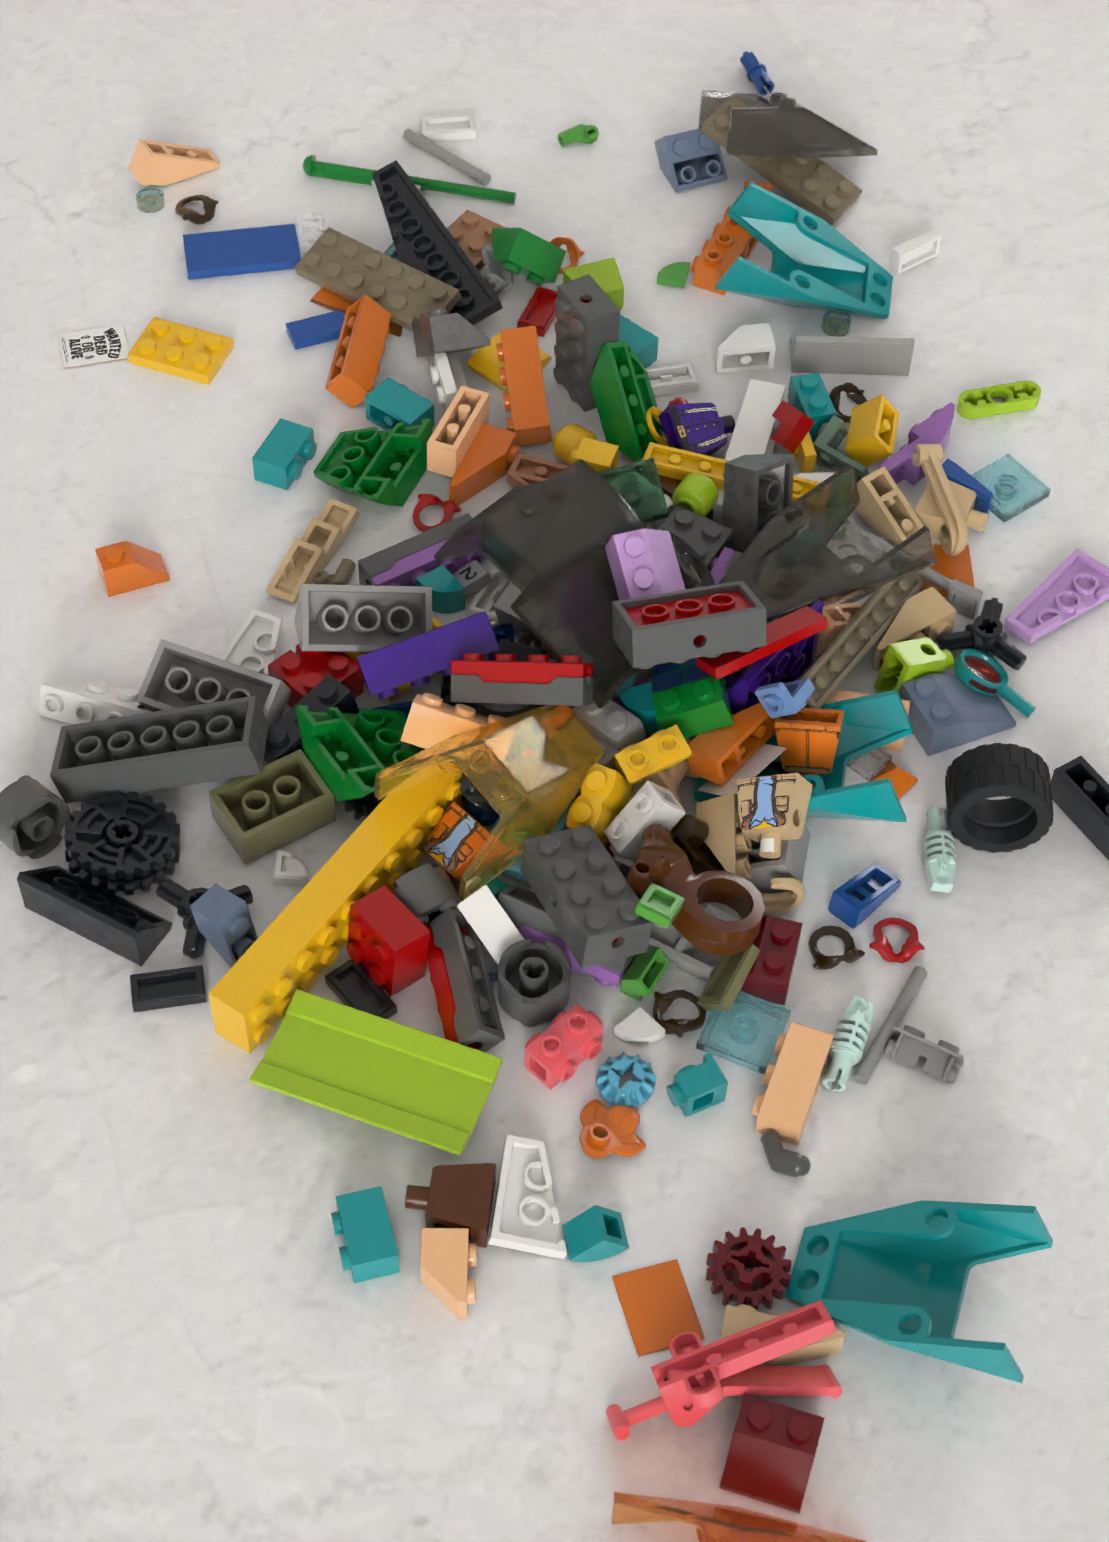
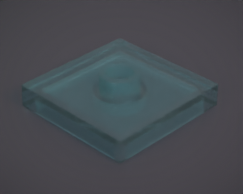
M1009 454L971 475L993 493L990 511L1004 523L1049 497L1051 490ZM978 497V501L982 503L983 500Z
M739 991L729 1012L711 1010L697 1040L696 1049L711 1053L765 1075L768 1064L774 1055L778 1036L780 1033L783 1034L790 1019L791 1010Z

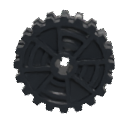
M119 791L112 792L111 797H105L100 794L95 796V802L93 803L83 802L81 804V811L74 810L70 814L71 822H66L64 841L67 850H65L66 862H70L69 871L71 874L78 873V881L81 884L91 883V890L98 892L102 888L107 889L108 895H116L118 891H124L126 896L134 895V890L136 889L147 892L151 890V884L156 883L159 885L162 880H165V874L172 875L175 872L174 863H179L180 824L176 823L174 812H167V805L163 802L155 804L152 796L146 795L140 798L137 796V792L131 791L128 795H121Z

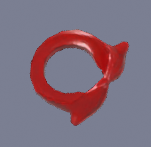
M419 494V501L414 508L412 518L417 529L425 532L451 521L454 513L460 512L461 508L450 500L441 501L432 494ZM429 505L443 506L444 516L439 524L426 526L421 523L419 516L425 507Z
M894 917L885 918L873 927L874 942L869 944V948L875 949L888 962H908L918 951L925 949L919 942L918 931L915 925L906 920ZM887 925L902 926L910 933L905 944L902 945L901 952L898 954L893 953L891 944L881 931Z

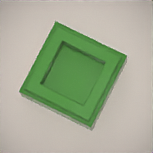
M651 883L638 902L635 914L668 929L681 910L685 898Z

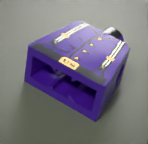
M713 403L672 404L658 416L669 447L707 456L716 453L727 443L725 434L733 433L736 425L731 415L719 417L716 406Z

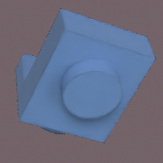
M809 678L787 683L779 682L758 687L755 695L772 719L796 714L807 704L806 700L815 690V687Z

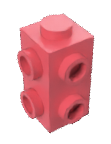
M578 1003L569 1011L560 1012L548 1029L542 1034L536 1033L526 1043L525 1068L550 1090L560 1081L562 1083L568 1081L584 1060L593 1059L603 1047L604 1026L600 1018L592 1011L587 1012Z

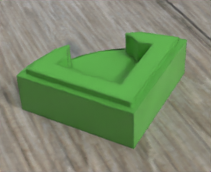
M676 262L665 266L657 275V284L685 288L691 262Z

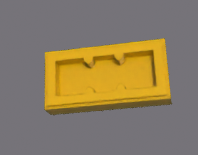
M808 432L795 452H790V454L795 455L801 473H814L817 454Z

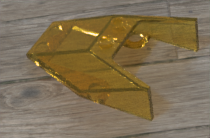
M546 705L458 733L376 773L374 796L378 800L382 799L422 769L436 764L450 775L465 774L498 813L500 820L461 877L458 896L464 901L523 857L525 839L552 832L580 791L589 769L595 763H599L605 751L564 705ZM446 761L453 762L457 766H452L448 764Z

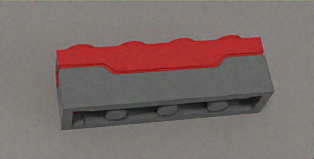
M463 653V659L451 661V702L564 706L593 704V662H582V656L562 655L561 662L549 661V655L540 654L528 655V661L516 660V654H495V660H483V653Z
M449 908L425 926L430 931L427 962L431 975L430 980L438 1005L437 1010L441 1018L445 1039L487 1052L504 1040L505 1036L481 941L463 914Z

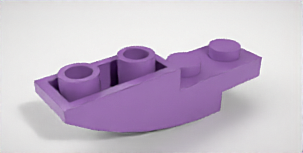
M950 402L943 408L935 410L922 423L915 424L908 433V444L903 445L889 459L885 458L882 460L876 470L885 466L896 484L906 480L914 486L924 478L925 474L922 467L914 466L912 463L911 454H918L915 444H940L944 452L950 436L955 404Z

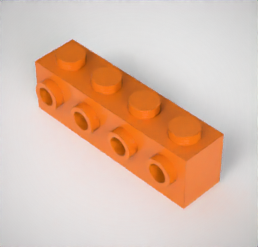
M727 207L723 221L716 224L712 238L705 241L701 255L699 257L696 256L691 265V273H694L693 286L721 295H725L727 291L715 289L716 283L738 256L747 260L758 243L755 237L727 215L730 207Z
M366 294L346 310L325 386L326 390L352 409L360 402H365V396L374 389L373 385L380 371L379 362L385 352L384 343L390 332L389 323L392 316L390 312Z
M536 326L501 330L502 343H496L498 361H504L505 367L499 368L502 386L508 385V392L503 393L505 411L511 410L512 417L506 418L507 429L517 433V446L520 447L552 442Z

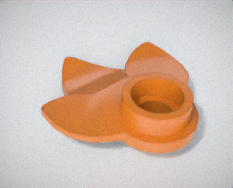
M597 1099L588 1102L582 1109L579 1118L583 1128L580 1132L579 1141L583 1152L589 1157L602 1159L610 1153L631 1157L639 1154L646 1148L644 1141L634 1134L640 1122V1115L636 1109L625 1105H618L609 1110Z

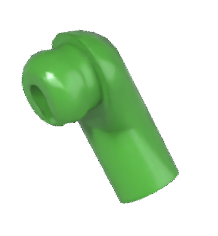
M579 124L559 133L557 138L561 146H566L573 142L591 144L597 141L599 130L594 125Z

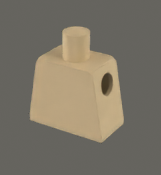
M948 480L966 526L984 532L989 520V514L973 510L977 496L975 491ZM927 483L914 512L931 538L940 540L941 538H949L950 540L948 528L943 521L930 486Z

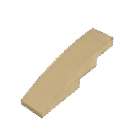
M330 498L319 519L313 518L301 540L295 538L268 585L266 592L296 604L300 585L313 584L314 575L319 571L322 573L359 517L358 508Z

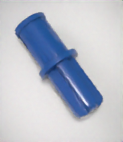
M744 52L740 62L747 72L748 80L755 84L761 95H767L764 86L771 93L774 89V83L768 77L764 64L759 63L753 52Z

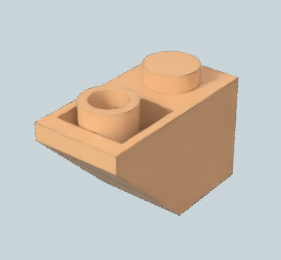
M422 1228L420 1252L421 1282L459 1319H467V1304H475L476 1280H468L469 1267H476L477 1243H469V1228Z

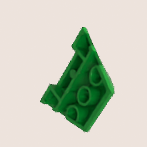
M431 418L422 419V425L406 427L404 422L396 423L393 429L378 431L377 427L340 432L313 473L315 477L324 483L346 493L379 504L403 507L427 470V442L432 435L433 421Z
M297 705L296 707L304 754L338 802L362 798L377 789L402 779L428 750L401 741L407 717L402 711L360 708L358 714L342 713L338 707H328L327 712L308 711L307 705Z

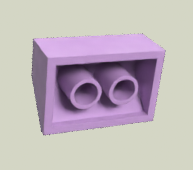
M644 528L613 535L605 545L619 600L686 590L669 531Z

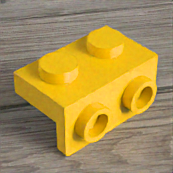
M676 724L668 729L657 731L651 737L637 744L623 748L614 755L616 771L625 777L630 785H634L691 757L692 752Z

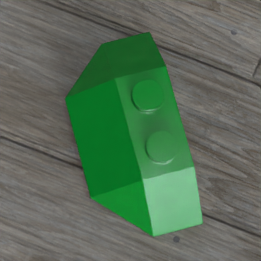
M627 341L607 342L601 346L590 382L591 390L606 442L619 446V451L632 460L637 461L643 459L650 442L659 444L652 436L646 421L647 410L653 406L657 407L648 373L638 357L631 351L629 343ZM652 416L657 433L663 436L661 424Z

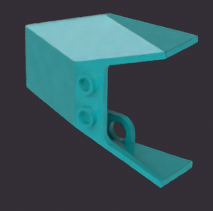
M753 182L748 184L729 208L727 215L772 252L771 272L738 256L716 283L715 289L793 307L886 319L889 316L893 276L824 219Z
M897 689L823 704L820 709L844 710V718L832 772L829 774H819V776L814 774L802 776L811 784L816 785L812 787L806 817L906 822L907 817L890 778L844 786L846 765L850 760L913 734L912 724ZM776 733L765 744L778 746ZM780 755L773 761L781 763ZM764 768L756 777L779 774L774 768ZM702 777L697 778L694 793L696 802L720 797L719 795L697 791L708 781Z
M920 1200L805 1227L785 1296L789 1301L801 1306L821 1300L832 1320L889 1345L1023 1383L1024 1375L1005 1343L954 1339L969 1272L974 1266L1051 1248L1053 1239L1036 1206Z

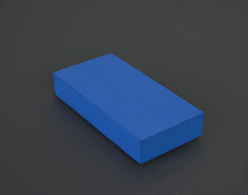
M341 310L285 323L286 332L294 349L297 350L339 339L344 315Z

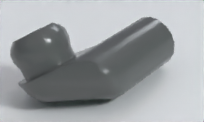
M768 1132L761 1137L760 1140L769 1166L773 1171L790 1177L804 1176L809 1172L810 1160L798 1152L784 1149L777 1132Z

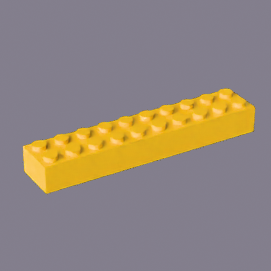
M429 750L425 752L208 993L215 1032L248 1053H251L258 1044H263L267 1041L273 1027L281 1018L285 1017L296 989L309 992L314 987L318 975L325 967H331L335 963L340 950L348 942L350 905L384 885L391 892L397 888L395 880L421 864L426 853L424 844L451 803L454 801L464 809L462 804L463 793L460 792L462 784L458 782L462 776V768Z

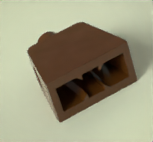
M496 1164L437 1165L432 1169L430 1187L407 1185L405 1208L426 1210V1228H469V1243H477L478 1247L486 1248L496 1184Z

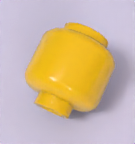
M568 424L554 435V454L558 460L569 465L573 448L578 449L583 437L597 440L596 435L577 424Z

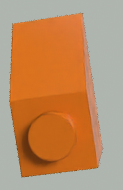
M128 541L95 549L99 573L108 597L170 580L160 553Z

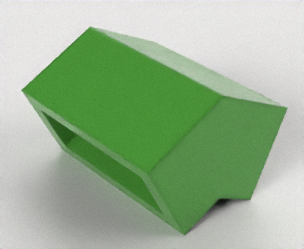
M648 947L646 953L636 956L621 979L620 992L638 1001H641L643 996L650 995L670 964L660 947ZM652 968V970L643 982L642 979L644 978L648 970Z

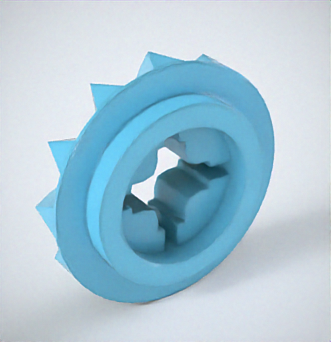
M624 1051L616 1057L608 1056L606 1062L603 1065H599L596 1077L599 1093L607 1102L615 1106L635 1107L643 1104L653 1094L656 1083V1075H654L651 1063L643 1061L639 1054L634 1057L626 1055ZM632 1071L633 1081H627L620 1088V1076H624L626 1072Z

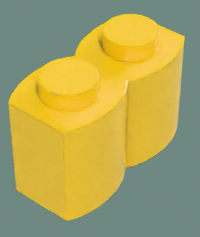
M595 763L587 771L583 779L581 795L570 807L566 826L572 829L590 824L605 846L609 839L604 831L628 804L632 794V785L616 770Z

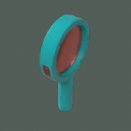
M968 648L962 650L955 660L953 666L957 676L974 691L987 696L1000 695L1027 718L1036 709L1035 706L1007 685L1008 675L1006 671L988 654Z

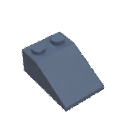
M931 673L904 682L901 685L900 698L910 701L908 717L913 727V734L928 756L1016 726V721L998 695L987 696L974 691L957 674ZM977 675L987 681L984 675ZM971 679V680H972L973 682H975L976 684H978V685H980V686H982V687H985V688H989V687H987V686H984V685L978 683V682L975 681L974 679Z

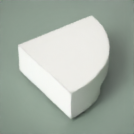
M277 849L273 872L274 885L305 886L309 882L308 871L305 865L295 858L291 852Z
M639 1007L614 1027L613 1034L625 1042H630L631 1040L654 1043L665 1037L666 1030Z

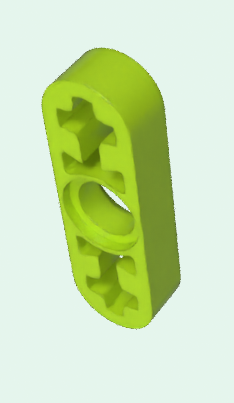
M1025 380L966 390L959 395L956 410L961 417L966 419H978L1031 410L1037 407L1039 403L1041 388L1035 382ZM1000 397L1005 399L1006 402H995L991 398Z

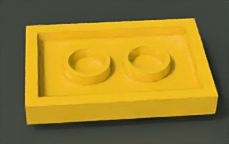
M153 317L129 351L128 359L129 363L210 385L233 350L234 340L223 335Z

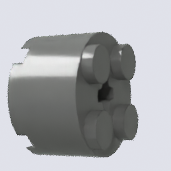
M28 775L20 777L0 792V841L22 858L23 856H28L31 859H38L47 855L63 839L59 834L64 825H66V822L71 821L69 806L39 781Z
M435 861L433 867L429 862L404 874L395 880L397 888L392 891L424 925L433 921L447 909H456L461 900L459 893L439 861Z
M524 939L510 945L502 953L497 969V996L502 1009L510 1017L520 1021L526 1027H535L539 1023L554 1019L565 1009L569 1002L571 974L569 959L565 952L559 946L544 940V943L532 942V939Z

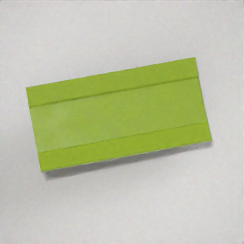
M296 989L286 1015L262 1061L259 1062L250 1077V1083L461 1156L493 1088L503 1063V1058Z

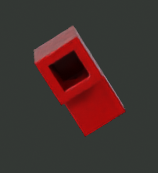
M782 400L772 415L781 422V425L771 439L791 453H794L815 421Z

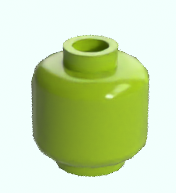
M692 473L686 476L672 495L674 507L679 505L704 517L708 515L719 498L718 489L712 479L699 473Z

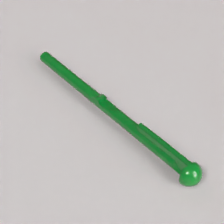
M310 155L303 161V170L308 176L372 186V181H374L372 173L377 171L316 161L315 155ZM409 176L414 185L421 186L420 191L431 190L513 204L516 201L515 192Z

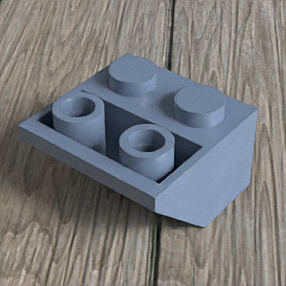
M701 128L665 136L654 142L660 169L675 192L727 180L720 145L700 131Z

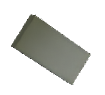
M751 944L749 949L741 953L721 956L697 1003L704 1010L729 1012L760 950L754 944Z

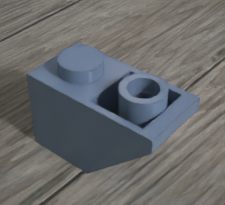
M215 883L190 905L198 930L230 967L258 939L246 901Z

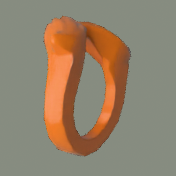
M556 237L550 241V243L559 248L562 244H565L571 260L570 265L560 268L558 274H563V269L576 267L579 257L585 253L569 237Z

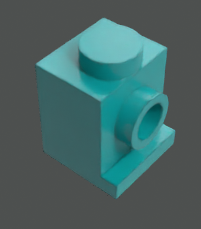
M711 1053L703 1056V1063L697 1066L688 1065L679 1070L674 1075L673 1083L666 1086V1091L672 1105L675 1107L679 1106L686 1118L725 1101L728 1082Z

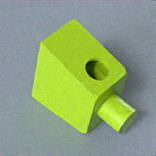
M614 257L563 269V283L590 274L620 310L623 308L624 285Z
M928 637L892 643L888 647L873 688L877 693L897 689L900 695L902 683L931 673L942 674L943 670L952 668L954 664L953 655L947 649L940 650L933 640Z

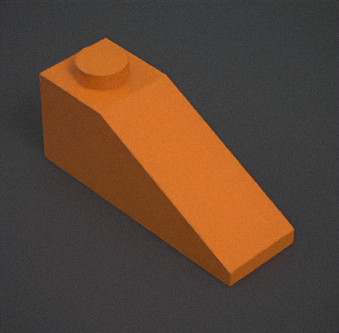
M483 423L449 483V500L459 506L505 476L517 453H520V446H517V433Z
M761 703L732 715L733 725L702 733L693 738L688 744L692 752L691 757L687 758L690 772L723 787L776 733V718L771 719Z

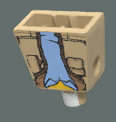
M799 773L737 779L736 786L742 833L754 842L760 843L759 855L768 859L779 858L781 856L782 840L799 839L802 836L812 793V784Z

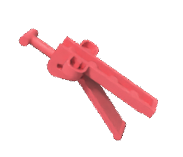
M821 1300L813 1302L705 1346L699 1335L695 1332H684L676 1335L669 1342L672 1359L651 1367L661 1396L622 1411L618 1404H611L606 1408V1415L614 1437L617 1440H625L630 1435L629 1426L667 1411L674 1424L681 1427L691 1426L722 1400L723 1396H744V1393L752 1396H830L838 1398L842 1394V1388L830 1366L826 1364L821 1366L759 1365L822 1340L824 1336L836 1332L833 1320Z

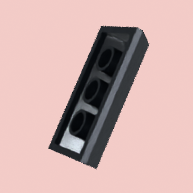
M59 866L19 872L17 877L25 908L140 966L146 962L173 925L172 922L117 895H108V891L103 888L98 892L91 890V883L81 884L78 881L77 875L71 874V872Z

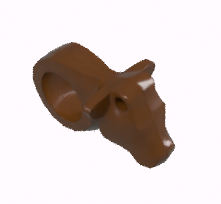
M653 824L647 827L643 833L635 862L626 878L639 900L651 883H654L685 898L683 906L673 920L672 925L697 949L719 956L736 955L749 949L760 932L761 920L765 909L760 891L752 882L740 875L727 871H706L695 875L686 853L674 843L671 831L661 824ZM717 902L734 909L742 919L739 921L716 919L706 913L700 904Z

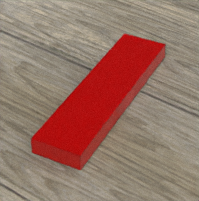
M805 606L766 624V646L754 648L750 652L734 651L722 653L719 657L715 658L698 657L696 658L697 667L718 680L828 628L827 617Z

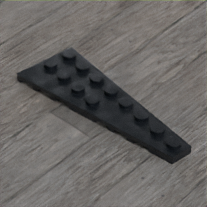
M397 160L372 173L399 261L460 291L462 298L448 314L458 313L474 325L502 309L499 298Z

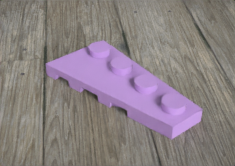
M1076 549L1005 619L1003 628L1030 644L1109 599V567Z

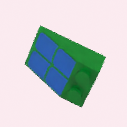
M696 658L689 659L684 663L668 662L657 664L652 668V696L656 718L661 730L668 729L677 724L683 737L688 738L734 724L724 677L717 680L699 669Z

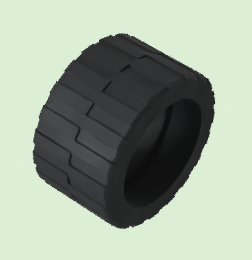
M984 744L963 752L962 755L956 757L952 764L948 766L945 777L947 825L951 830V834L960 840L962 844L979 851L983 850L991 853L1012 852L1013 850H1020L1036 843L1049 831V827L1053 823L1054 814L1049 767L1039 754L1017 744ZM1000 796L1011 797V798L1001 799V800H990V799H987V798H991V797H1000Z

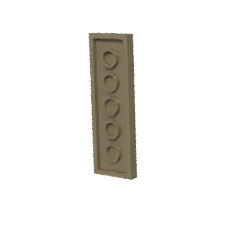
M733 95L706 119L701 126L700 131L811 213L824 219L831 226L860 198L863 190Z
M330 227L326 229L294 267L298 275L352 302H356L366 294L392 314L390 321L412 332L411 322L420 320V314L439 309H447L448 314L462 298L458 289Z

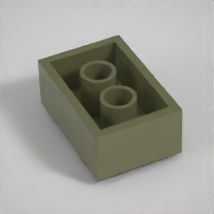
M301 749L263 766L262 774L242 776L209 791L212 817L244 864L336 821L334 795Z

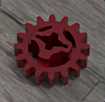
M740 1227L738 1237H734L731 1232L727 1231L725 1232L724 1243L715 1240L713 1243V1253H708L706 1265L709 1268L706 1270L705 1277L706 1280L713 1281L710 1291L712 1295L723 1293L721 1302L723 1306L733 1301L736 1302V1305H749L757 1310L758 1304L762 1303L769 1310L773 1306V1297L778 1300L784 1298V1287H789L791 1275L788 1273L790 1272L792 1262L791 1260L783 1259L786 1253L785 1246L774 1247V1235L769 1236L765 1240L761 1238V1229L757 1228L753 1236L747 1234L745 1227ZM745 1268L752 1269V1272L745 1271Z

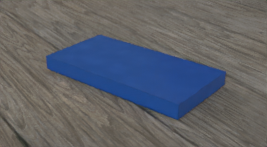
M295 224L183 235L188 280L295 269V265L301 260Z

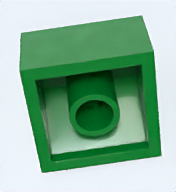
M520 227L492 229L491 238L494 260L503 264L505 271L515 275L521 273L527 276L526 281L537 286H542L543 283H555L566 253L565 250Z

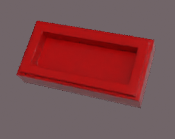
M538 286L519 318L517 328L536 326L537 336L545 337L557 315L555 307L557 291Z

